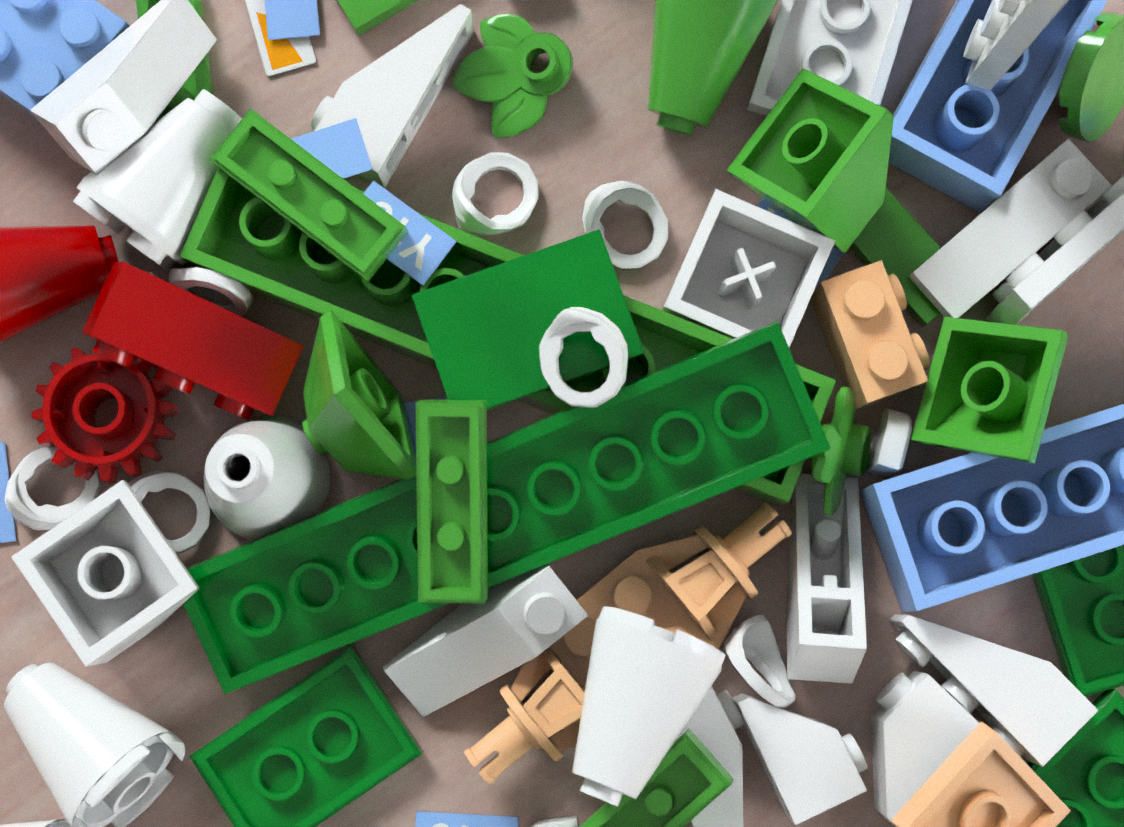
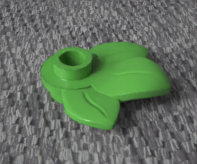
M507 13L498 14L481 21L480 32L485 47L473 51L462 60L453 77V86L469 98L481 102H492L491 128L493 136L496 138H509L531 129L541 121L546 110L549 95L560 91L568 83L572 75L573 56L567 44L559 37L550 33H536L532 26L520 16ZM542 53L548 54L550 61L547 69L541 73H533L532 62L534 58Z
M844 386L840 388L836 395L832 422L821 425L831 449L811 457L812 475L815 481L825 483L823 510L825 515L830 516L834 515L839 508L842 491L848 476L862 477L864 475L872 441L871 427L857 424L854 391L850 387Z

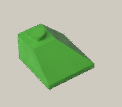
M802 68L728 167L727 171L796 224L836 240L833 247L845 254L884 203L894 116L888 109Z
M329 311L320 317L303 390L307 419L302 423L305 435L317 452L320 454L329 452L345 471L409 480L416 476V455L402 394L333 311Z
M944 317L911 440L920 444L1035 464L1069 334L1057 329Z

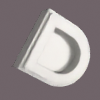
M889 408L883 411L875 430L864 474L885 480L903 468L912 431V419L909 414Z

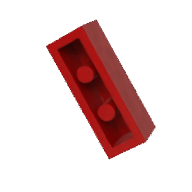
M124 261L114 262L81 332L97 340L92 350L93 353L127 368H130L134 357L158 367L153 378L154 380L189 395L194 385L197 384L218 394L213 404L214 406L248 421L253 410L273 416L304 348L303 345Z

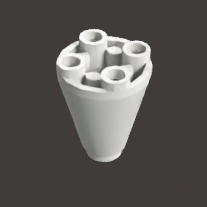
M202 89L195 100L187 98L154 123L147 133L98 175L93 172L86 175L76 187L81 192L73 202L117 234L120 233L125 225L129 226L134 231L127 239V242L167 271H170L176 262L183 266L185 261L179 256L218 169L209 159L242 118L217 97Z

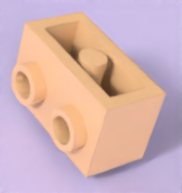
M882 260L819 283L814 289L811 301L843 386L850 387L854 391L855 411L906 393L928 382L924 371L930 367L926 347L917 333L910 335L902 314V310H905L907 307L904 290L895 274L887 275Z

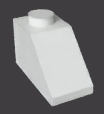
M913 671L908 677L904 673L895 676L878 694L876 701L881 707L871 716L874 809L894 826L896 825L891 819L979 724L929 674Z
M744 693L732 697L743 719V726L786 816L795 825L867 791L859 773L868 769V766L857 742L850 733L841 737L838 729L826 723L785 708L775 707L771 703Z

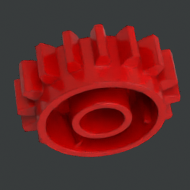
M78 347L71 349L72 361L65 366L54 362L49 366L54 377L49 385H37L35 391L44 397L43 407L31 411V418L44 423L46 431L36 438L38 443L47 448L58 447L51 460L55 465L66 468L76 461L74 476L89 481L94 475L96 468H98L101 481L111 484L116 483L118 468L120 467L130 476L137 477L142 475L139 463L142 457L145 456L156 462H160L163 459L160 451L154 445L159 438L175 440L176 433L166 427L164 421L165 418L180 414V407L174 403L163 401V397L174 388L153 380L158 367L143 360L137 364L138 358L134 357L130 368H127L98 354L87 355ZM108 398H116L118 402L116 418L109 425L98 428L94 418L96 407H99V403L106 401Z

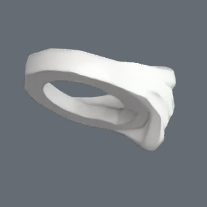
M491 152L465 165L454 182L452 193L458 227L467 233L485 236L507 233L523 226L529 219L539 198L538 180L528 163L510 153ZM489 171H508L516 176L522 184L523 200L519 207L508 215H496L489 219L479 212L471 202L475 193V184L482 175Z
M617 181L600 185L587 196L582 216L585 234L600 229L612 265L621 269H639L659 257L668 240V219L658 200L651 192L636 183ZM616 201L624 205L637 206L651 220L653 227L652 240L647 248L638 254H621L613 249L605 239L604 227L599 219L605 209Z
M191 267L173 268L170 271L169 283L241 317L245 315L252 304L253 297L250 290L240 282L214 270Z
M571 307L564 309L558 314L546 330L539 345L540 365L544 379L557 398L572 407L596 408L617 396L627 377L628 348L621 330L602 313L587 308ZM577 331H591L594 340L604 346L610 361V372L607 380L599 389L592 392L581 393L571 389L563 381L559 372L558 358L563 350V339Z
M44 447L35 450L20 462L9 479L4 499L6 508L18 522L34 530H51L99 496L101 482L98 468H96L94 475L89 481L86 480L85 489L80 497L73 502L59 507L49 504L37 506L28 496L26 484L34 478L37 469L48 462H52L51 460L58 447Z
M153 471L137 476L128 483L140 502H142L147 492L157 493L166 488L179 490L187 494L194 502L197 516L192 530L182 538L175 540L166 539L176 554H181L197 546L210 528L211 508L206 494L201 487L185 475L178 472Z
M756 615L741 622L739 627L733 628L732 634L723 644V650L727 653L737 671L761 697L775 707L785 708L795 701L796 694L789 679H787V670L768 620L763 615ZM747 659L753 663L756 669L766 678L769 684L766 683L760 677V675L752 668Z

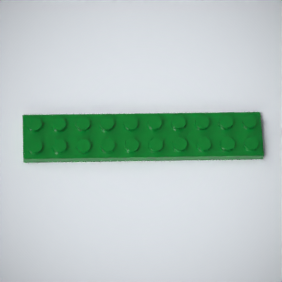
M778 321L627 383L621 387L617 396L596 408L570 407L487 442L488 588L831 449ZM417 476L409 480L398 479L186 568L200 589L183 603L224 694L449 604L418 602Z

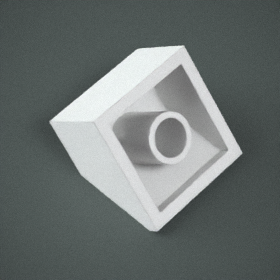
M125 480L118 482L11 557L85 667L105 664L159 627L200 589Z

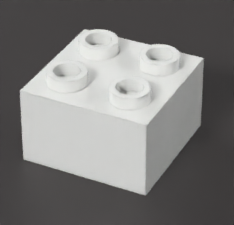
M715 189L662 311L732 339L778 321L788 347H790L836 240Z

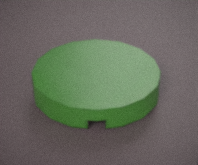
M1114 12L1099 15L1095 19L1097 25L1100 26L1096 32L1086 30L1084 35L1080 36L1067 62L1059 89V106L1068 108L1067 118L1059 119L1061 130L1069 137L1086 142L1098 140L1111 127L1124 104V15Z

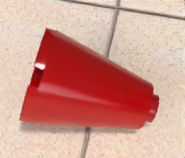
M95 225L0 227V343L99 294L114 262H119L112 236L107 235L98 238Z

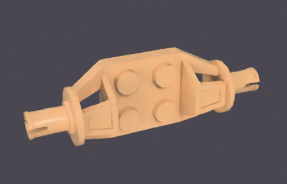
M764 502L756 512L723 539L718 535L714 537L703 525L699 524L692 530L695 536L636 550L581 595L577 602L588 616L536 658L522 664L512 687L506 684L499 690L509 705L507 709L509 716L471 748L468 747L464 751L473 767H476L493 751H498L495 757L480 768L478 772L480 776L491 785L500 774L534 746L538 750L543 748L556 762L565 756L562 750L576 746L595 623L603 606L623 609L655 620V626L673 633L678 629L719 650L745 599L748 598L751 601L758 595L757 589L749 579L750 572L748 568L784 538L792 535L785 521H777L760 535L759 531L779 515L767 502ZM702 550L706 551L705 554L701 555L692 562L678 569L674 573H671L669 571L670 569L686 561L687 559L691 558L692 556L696 555ZM552 667L554 672L525 703L523 699Z

